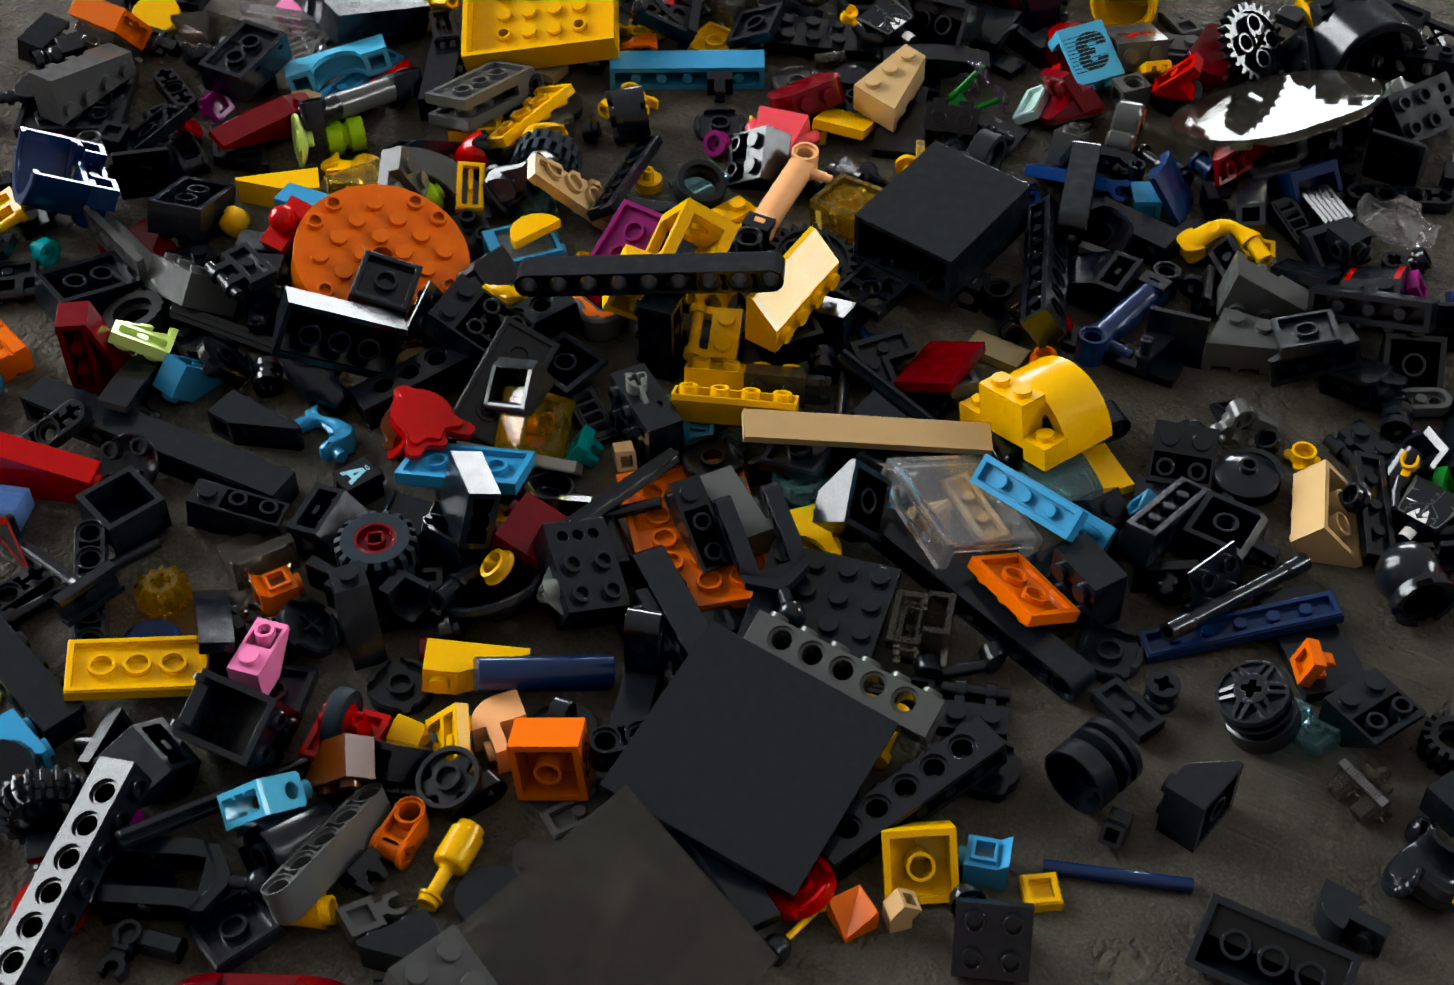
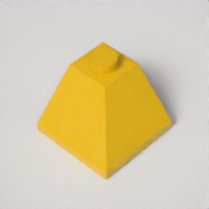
M950 820L912 822L882 830L884 899L896 888L913 890L920 905L949 903L951 891L959 885L957 830L955 825Z

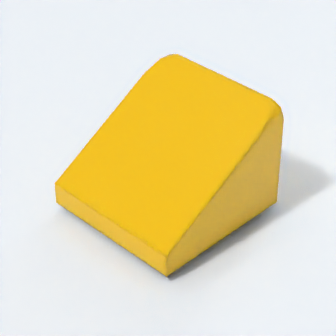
M398 714L395 717L386 737L387 739L425 747L430 741L428 728L424 723L402 714Z

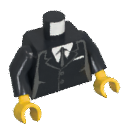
M881 0L860 16H858V9L850 4L846 11L843 10L840 14V21L843 24H850L852 26L851 30L865 47L878 48L883 51V47L917 44L918 37L914 35L916 17L910 0Z
M1402 452L1400 455L1402 470L1400 474L1396 473L1389 490L1394 532L1397 533L1395 535L1396 543L1410 541L1419 543L1433 542L1435 546H1438L1439 541L1454 540V494L1416 474L1413 478H1410L1411 472H1415L1420 467V458L1417 455L1416 462L1413 465H1406L1404 461L1408 452Z

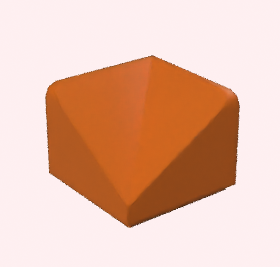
M860 884L833 896L827 903L826 915L845 943L878 928L879 912Z

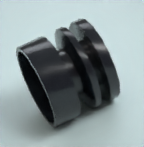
M1247 660L1232 666L1221 676L1215 689V701L1232 742L1240 749L1253 754H1271L1284 749L1295 740L1301 728V713L1289 680L1282 669L1274 663L1264 660Z
M1093 717L1077 729L1070 738L1065 739L1045 757L1044 766L1051 785L1066 803L1085 814H1096L1117 796V793L1126 789L1142 774L1143 762L1134 741L1122 728L1110 720L1102 717Z

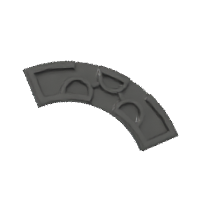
M407 147L410 150V156L416 162L423 165V171L427 173L429 180L443 185L450 191L451 196L456 202L457 162L431 150ZM463 168L462 203L467 204L468 171ZM473 177L472 204L478 205V182ZM484 198L483 216H479L491 222L490 207Z

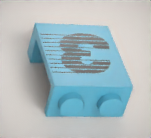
M1101 19L1058 30L1047 43L1051 52L1062 50L1076 82L1092 86L1095 92L1100 89H1104V91L1110 90L1112 78L1124 76L1125 74Z

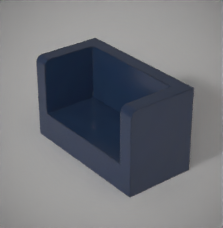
M1337 159L1318 161L1275 175L1280 199L1291 196L1299 205L1302 204L1299 191L1301 188L1304 189L1305 187L1309 188L1310 186L1314 187L1315 185L1319 186L1320 184L1324 185L1327 183L1334 192L1343 191Z

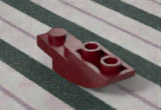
M1264 121L1250 130L1239 129L1217 146L1213 154L1215 186L1220 187L1253 168L1252 162L1255 159L1276 148L1274 122Z

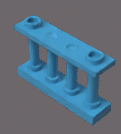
M986 453L969 481L1073 543L1076 537L1087 533L1106 552L1119 531L1117 528L1022 472L1015 471Z

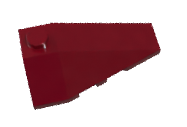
M296 92L262 102L209 130L208 135L222 150L292 137L291 115L296 113L301 119V115L298 113V102L310 97L305 92Z

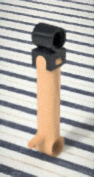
M800 142L792 147L791 158L755 212L749 211L742 222V228L738 229L734 238V252L767 251L769 242H773L775 231L809 180L829 184L833 182V175L818 170L819 149L815 144Z

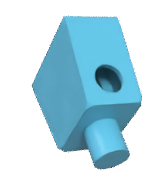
M291 771L252 780L216 797L225 829L230 831L240 828L248 822L306 807L307 800H310L313 795V789L307 779H300L297 771ZM255 796H257L260 806L254 808L252 804Z

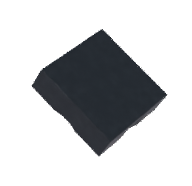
M294 0L308 15L318 22L320 28L336 44L355 42L378 34H382L383 37H399L424 34L428 30L427 12L430 11V5L425 0Z

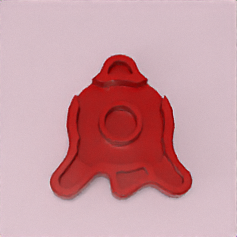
M406 385L398 386L393 390V402L390 408L389 420L394 431L404 440V454L407 459L417 461L426 450H445L448 445L447 437L469 440L473 437L475 426L459 418L453 412L450 404L439 394Z

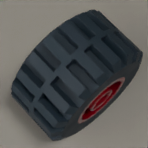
M535 128L533 132L528 131L520 138L509 164L525 161L535 150H547L560 160L564 171L570 172L575 170L580 173L583 166V161H581L583 156L582 152L578 151L579 146L577 143H572V138L568 135H561L562 132L559 130L553 132L551 128H544L543 131L540 128ZM540 189L538 194L532 196L538 202L546 200L547 203H553L554 201L551 195L542 192Z
M376 510L369 511V514L366 515L362 513L356 515L355 520L349 519L344 523L345 528H339L337 531V537L334 538L333 543L337 566L361 560L373 598H379L377 589L398 568L413 575L420 574V564H422L417 532L415 527H412V522L408 518L403 519V515L399 513L392 515L390 511L383 510L382 513H377Z

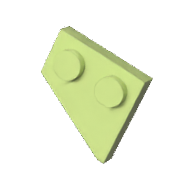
M116 320L107 342L114 344L120 350L142 354L150 361L163 362L166 354L171 352L179 330L169 327L167 334L153 332L154 327L150 324H136L130 321Z

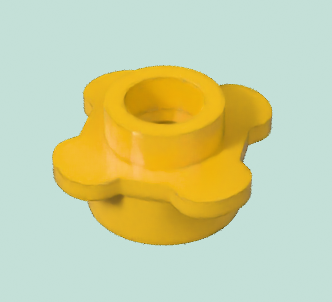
M1305 441L1294 443L1291 449H1285L1283 453L1284 458L1290 460L1293 469L1296 471H1301L1321 461V458L1316 456V447Z

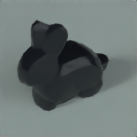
M845 155L836 164H829L825 169L828 174L834 177L831 184L825 183L826 190L837 195H841L842 190H849L851 195L862 185H872L882 190L889 184L885 178L878 174V167L870 161L860 163L858 160Z

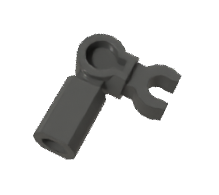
M1237 398L1226 406V411L1222 415L1221 421L1209 427L1220 429L1219 441L1222 445H1226L1232 440L1235 431L1239 432L1244 427L1256 432L1267 428L1277 430L1279 428V421L1272 414L1252 406L1250 407L1244 398Z

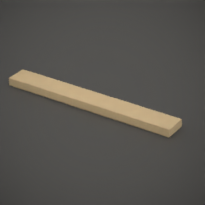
M743 408L741 414L743 442L985 455V453L991 455L993 452L990 423Z

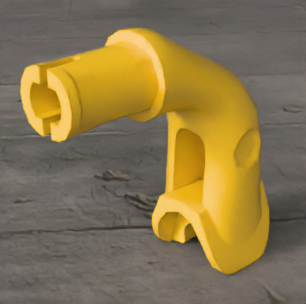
M1217 219L1195 229H1186L1176 238L1177 243L1180 245V254L1188 264L1197 263L1205 258L1208 254L1206 250L1229 233L1243 250L1249 252L1256 264L1260 262L1267 266L1273 261V256L1262 242L1263 237L1258 231L1230 219Z

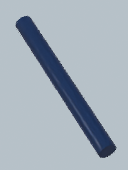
M1044 859L1042 873L1056 872L1057 876L1193 893L1194 878Z

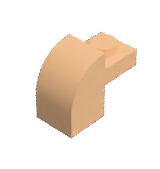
M516 689L485 699L476 707L471 717L475 752L484 750L487 762L494 761L499 774L511 771L506 746L514 719L527 718Z

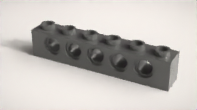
M759 610L743 637L899 723L896 732L928 747L947 712L945 700L942 699L943 696L938 691L924 686L922 690L912 685L911 679L897 671H893L890 674L880 669V664L867 656H862L860 659L850 654V650L837 641H831L829 644L819 639V634L806 626H801L799 629L789 624V620L776 611H771L768 614ZM782 639H790L792 641L787 649L778 650L775 648L776 644ZM812 654L822 655V659L818 664L808 665L805 663L806 659ZM842 669L853 671L852 676L847 680L835 678L836 674ZM873 684L884 686L882 693L877 696L868 695L866 691ZM905 699L913 700L916 704L910 711L904 712L897 709L901 701Z

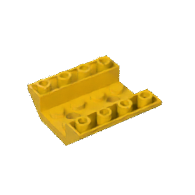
M703 356L693 357L692 360L688 359L684 367V382H681L680 385H675L671 392V403L683 421L742 426L741 414L743 408L803 412V408H799V395H792L790 391L775 390L773 393H765L755 387L743 388L744 373L748 364H740V361L736 359H725L722 362H713L710 358ZM759 361V362H753V363H752V364L771 365L770 363L761 362V361ZM785 364V365H783V366H789V367H800L799 365H795V364Z

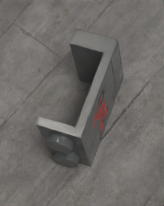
M1150 22L1105 26L1123 68L1139 67L1147 61L1168 60L1169 39Z

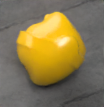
M230 205L225 208L218 224L225 234L238 238L242 229L247 230L250 217L242 208Z

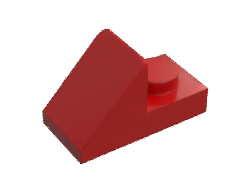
M1196 52L1155 77L1152 94L1158 97L1192 101L1195 86L1192 82L1201 75L1203 57Z

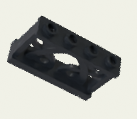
M635 0L630 12L633 14L632 25L637 26L640 24L678 42L677 47L687 50L698 33L702 0H677L682 5H672L669 8L662 0Z

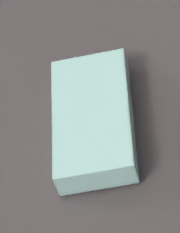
M1042 84L1027 89L1013 115L1012 120L1015 125L1039 119L1051 96L1046 92Z

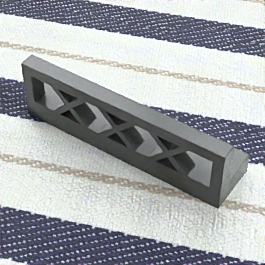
M84 206L82 210L89 234L107 252L115 251L142 279L141 287L144 289L153 254L113 214L103 218L97 211Z

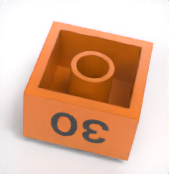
M515 718L506 748L518 801H588L595 770L589 764V734L586 718Z

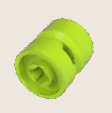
M361 115L346 118L344 123H341L339 120L331 122L330 126L324 128L330 156L336 152H339L340 155L346 154L347 149H350L353 153L368 150Z

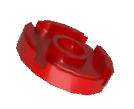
M820 856L793 901L769 887L766 888V891L781 912L782 920L799 921L813 916L822 910L832 899L837 887L836 874L827 860Z

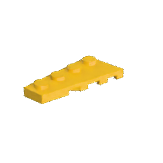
M572 84L537 87L533 91L535 97H527L522 102L524 107L514 110L509 115L511 120L502 122L488 136L486 142L490 149L502 148L507 150L517 144L516 140L521 137L523 131L529 125L547 120L551 117V112L554 109L568 103L567 99L576 93Z

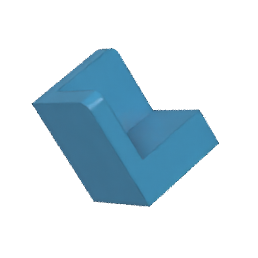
M1131 182V208L1159 220L1162 202L1151 182Z

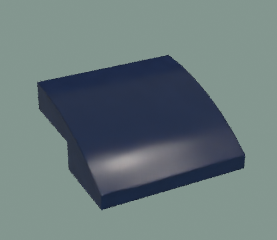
M1168 150L1159 155L1160 165L1149 170V180L1171 221L1176 226L1189 213L1194 202V194L1172 153Z

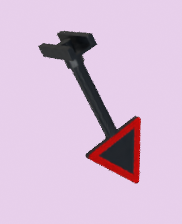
M12 513L0 514V541L24 568L36 564L66 586L65 589L54 595L52 599L62 622L68 627H72L126 590L125 586L116 577L117 566L111 561H105L84 576L76 575L40 548L25 541Z

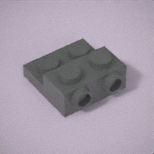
M395 146L381 151L378 184L404 188L426 197L427 188L429 187L428 175L423 171V165L416 162L410 156L409 148Z

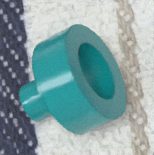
M42 237L37 241H33L30 244L32 259L37 258L39 265L51 267L60 257V244L48 237Z

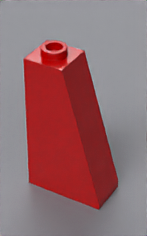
M0 431L1 485L29 488L32 498L77 503L75 495L104 479V475L99 474L101 461Z

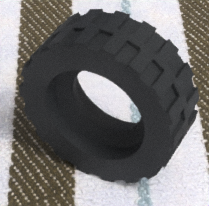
M151 290L130 292L123 297L117 298L116 301L108 305L102 316L111 330L116 320L132 321L141 316L144 317L132 323L153 325V332L165 333L172 323L163 297L158 292H152Z

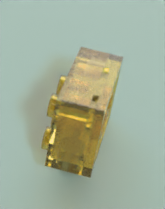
M844 173L839 174L831 183L827 184L809 200L810 225L813 227L814 223H817L819 230L828 226V233L832 234L835 231H839L837 238L847 237V242L853 244L854 215L883 188Z

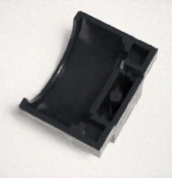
M1314 0L1308 4L1313 28L1311 29H1313L1319 72L1315 77L1322 84L1341 82L1345 65L1353 53L1362 44L1377 35L1387 32H1400L1411 38L1415 49L1424 45L1421 33L1396 10L1393 0Z

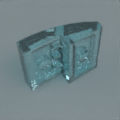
M1082 453L1046 472L1025 460H1020L1016 463L1020 472L1071 502L1098 489H1104L1093 468Z

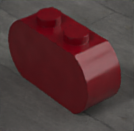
M1208 24L1182 59L1183 61L1196 52L1203 57L1201 75L1197 78L1202 84L1203 92H1210L1217 83L1221 86L1232 71V69L1227 70L1229 62L1221 60L1225 55L1224 52L1218 51V48L1222 46V43L1216 40V38L1222 35L1217 31V28L1221 26L1218 24Z
M822 72L770 91L767 94V99L771 108L812 116L842 104L845 101L840 74L838 72Z

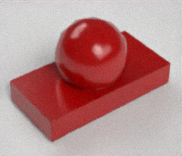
M291 195L285 205L282 204L274 207L269 214L270 226L260 238V243L279 254L286 255L294 243L295 233L300 221L313 205Z

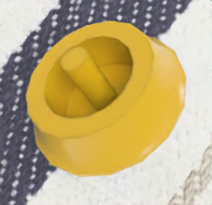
M497 548L485 557L480 567V574L487 585L495 586L501 583L512 572L515 559L513 552Z

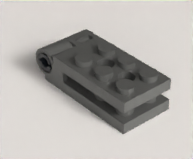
M492 60L425 93L426 103L438 106V109L428 113L429 124L439 125L443 129H460L463 133L474 132L478 126L491 123L494 118L502 114H509L512 109L522 105V102L528 96L535 97L533 91L537 87L544 86L543 75L541 72L535 71L533 66Z

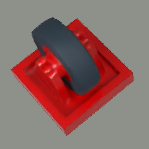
M340 686L333 691L324 704L322 711L318 714L317 720L298 752L299 758L307 757L312 764L322 741L343 733L386 738L393 723L392 715L364 709L363 697L360 691Z

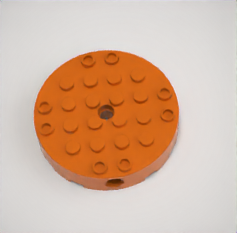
M381 184L357 185L327 195L314 204L304 215L294 237L291 280L293 288L348 301L350 289L365 249L423 267L410 305L411 308L418 297V291L423 290L429 280L444 294L456 280V275L470 266V256L467 243L458 225L442 208L431 200L410 190ZM404 340V341H403V344H402V347H403V345H404L405 343H409V342Z

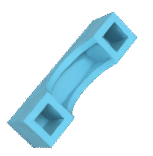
M378 34L289 61L284 66V71L291 92L305 89L319 92L325 83L338 76L361 73L370 77L383 73L393 66L383 35Z

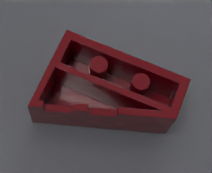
M90 301L58 303L54 328L72 386L81 390H87L90 393H102L113 376L132 356L128 351L120 350L114 344L107 342L111 329Z

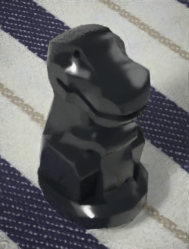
M535 150L528 156L529 158L537 153L560 164V160L547 150ZM528 158L521 163L496 167L484 179L483 189L486 203L497 214L505 218L514 216L519 210V203L527 197L538 194L539 189L547 193L527 179Z

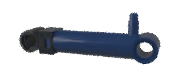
M1159 261L1153 265L1152 272L1149 270L1144 272L1137 279L1136 287L1092 326L1080 328L1074 351V360L1085 367H1098L1103 363L1105 353L1108 351L1120 357L1132 359L1134 351L1128 349L1127 346L1119 343V341L1149 315L1151 305L1164 308L1167 306L1168 301L1176 297L1182 273L1181 268L1173 262Z

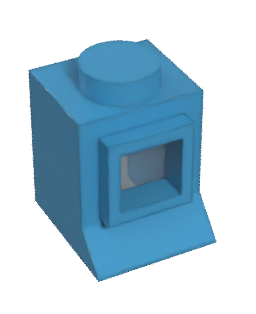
M969 834L967 845L959 844L958 867H963L961 882L1006 890L1014 836L1000 840Z

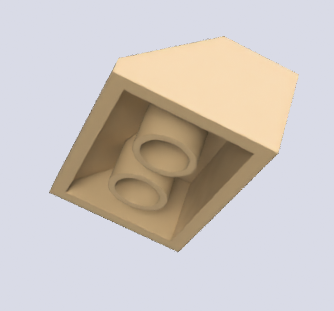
M1327 459L1293 474V488L1291 490L1292 511L1290 512L1291 534L1289 535V540L1292 547L1298 552L1307 554L1311 562L1359 568L1362 566L1356 514L1348 512L1340 502L1341 492L1349 482Z

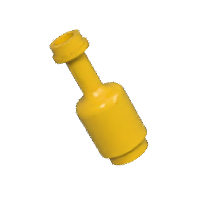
M460 818L457 823L452 824L434 854V862L439 869L428 888H422L418 892L416 902L421 908H426L429 912H435L443 903L440 895L451 876H463L468 871L484 842L482 838L484 830L476 822L467 818Z

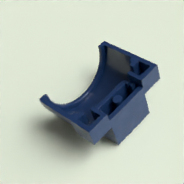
M20 126L12 171V193L17 205L71 216L74 224L88 229L82 210L83 207L88 206L104 218L107 210L115 211L120 190L117 181L109 178L104 166L107 154L103 144ZM72 165L76 166L73 179H71Z

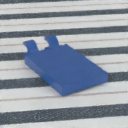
M1032 163L1026 164L1024 175L1065 183L1067 169ZM1096 175L1094 189L1108 191L1114 200L1123 202L1129 200L1130 196L1123 195L1120 189L1122 186L1129 187L1132 181L1116 180Z

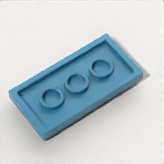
M448 443L447 448L443 451L426 450L417 461H412L405 457L394 472L396 484L409 485L410 487H436L443 490L450 451H482L501 495H517L537 462L536 451Z

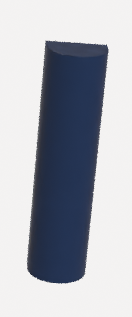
M611 654L475 657L473 659L475 694L503 693L510 690H517L518 693L611 690L615 683V662Z

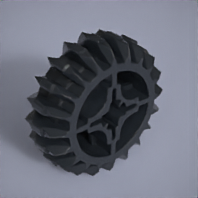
M42 765L39 770L33 771L26 768L25 774L15 773L12 776V780L3 781L2 788L0 789V832L7 834L8 840L18 839L20 845L25 844L26 837L52 831L53 835L56 836L87 780L84 773L74 774L72 767L60 770L58 765L52 769H45Z

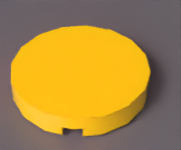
M139 0L131 12L147 25L170 32L172 29L175 31L182 19L181 9L175 0Z

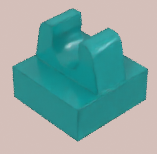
M585 425L572 440L565 459L577 461L592 468L599 461L597 456L604 448L594 438L596 430Z

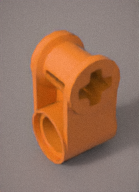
M405 796L399 799L370 839L368 848L372 845L382 855L381 858L393 862L397 869L404 870L409 866L416 851L430 832V822L423 800L416 796Z

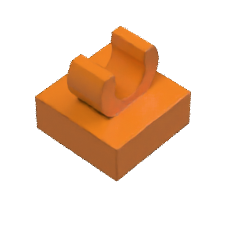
M1306 638L1289 659L1297 686L1310 688L1317 679H1326L1325 669L1327 667L1335 668L1337 666L1333 654L1323 652L1319 640Z

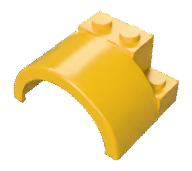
M1049 355L1041 357L1009 374L1003 371L995 373L991 377L979 382V393H975L971 397L959 402L960 421L990 423L992 432L1022 448L1023 460L1044 472L1112 436L1109 411L1100 391L1079 366L1059 356ZM1045 414L1054 430L1043 428L1042 418Z

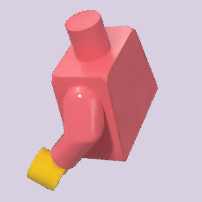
M759 106L758 117L753 118V115H750L749 122L745 126V131L769 125L790 134L791 142L788 161L791 158L792 147L795 144L810 142L822 146L826 144L828 136L827 132L815 129L811 131L809 115L765 106Z

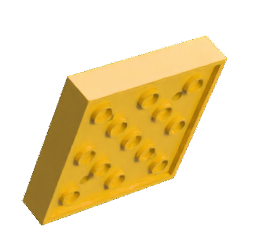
M463 0L461 59L466 72L474 70L492 60L533 66L534 69L620 58L619 0Z

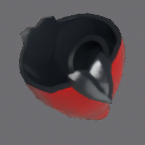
M480 130L471 134L460 144L454 152L453 158L455 161L485 163L486 169L492 164L499 166V160H502L503 154L500 152L501 148L490 149L486 142L489 134L485 130ZM474 169V172L479 173V169Z

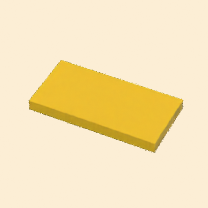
M197 635L68 640L63 688L64 701L189 696L196 683V680L192 679L194 673H201L202 668L209 670L210 654H199Z

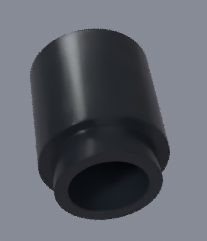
M1406 445L1404 449L1397 447L1385 465L1389 488H1391L1396 473L1400 474L1402 470L1400 464L1402 452H1408L1404 461L1406 465H1413L1416 462L1417 455L1420 458V467L1415 472H1411L1410 478H1413L1415 474L1419 475L1426 464L1421 460L1423 457L1421 452L1409 445Z

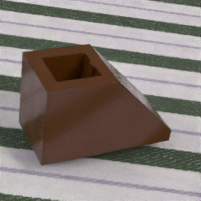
M343 733L322 741L304 778L311 783L313 792H317V797L339 796V791L361 789V784L375 780V746L373 736Z

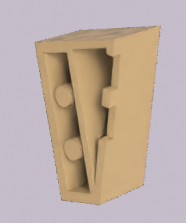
M906 44L854 84L853 109L894 133L898 120L901 116L903 117L909 101L913 100L924 81L926 56Z

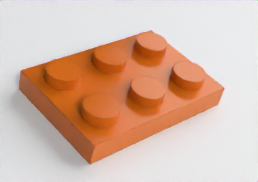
M1021 553L971 556L967 568L977 577L981 584L986 586L997 597L1001 604L1005 605L1017 617L1021 624L1026 627L1076 622L1081 611Z

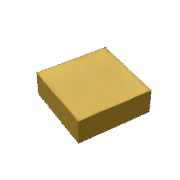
M1056 872L1019 875L1018 884L1022 901L1024 903H1034V913L1063 910L1064 902Z

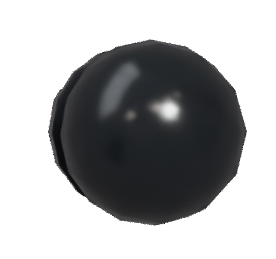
M1415 541L1397 542L1382 552L1375 566L1376 583L1382 595L1389 600V608L1397 623L1406 627H1418L1417 621L1425 620L1431 616L1436 621L1454 607V582L1450 576L1444 573L1438 555L1430 548Z

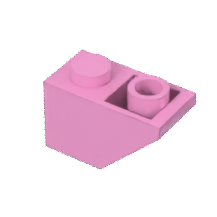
M257 617L226 667L229 679L269 695L281 674L290 631L289 625Z

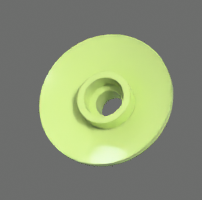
M295 113L291 115L292 138L299 167L303 168L308 159L309 148L314 147V137L312 131L304 129L301 119Z

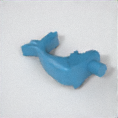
M318 404L310 409H306L305 416L293 420L299 424L302 433L314 428L326 430L329 438L319 447V454L322 460L326 462L337 460L339 463L346 461L349 454L356 452V435L353 427L337 418L320 415Z

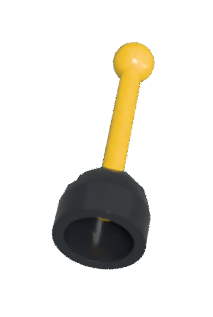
M827 905L813 916L800 920L787 934L772 933L766 936L758 945L762 958L771 966L780 967L791 955L792 944L790 940L820 912H826Z

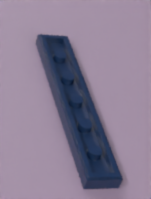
M1329 590L1226 612L1196 627L1194 631L1173 642H1167L1160 634V627L1138 631L1136 640L1143 646V657L1148 665L1343 623L1345 615L1333 591Z

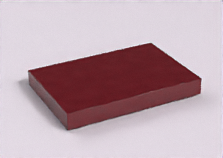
M930 341L894 381V386L902 392L951 393L986 352L985 342Z

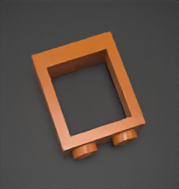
M73 0L68 11L69 15L97 34L142 52L153 31L152 27L127 9L105 0Z

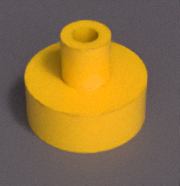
M647 166L635 183L636 190L643 195L659 193L663 188L662 175L654 171L653 167Z

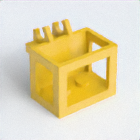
M689 197L661 216L645 251L653 254H675L682 239L697 247L694 253L728 252L740 226ZM668 231H670L662 250L658 252ZM737 293L686 294L685 301L690 304L695 302L705 304L706 301L710 307L727 308L732 296Z

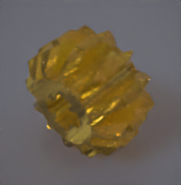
M161 564L159 569L153 570L148 568L147 575L138 576V582L134 585L136 602L142 613H147L151 619L161 615L165 620L172 613L179 616L180 609L189 608V599L192 598L193 591L185 571H179L176 565L166 569Z

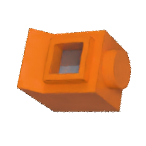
M287 565L259 576L248 573L254 599L256 602L260 601L263 615L267 617L276 616L281 608L291 599L301 598L300 591L305 590L300 574L298 572L291 573Z

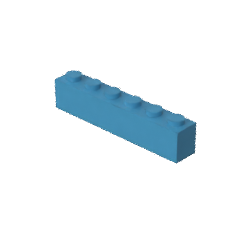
M764 50L620 51L619 59L610 60V90L621 88V85L625 82H635L638 85H642L643 90H707V71H733V89H765Z

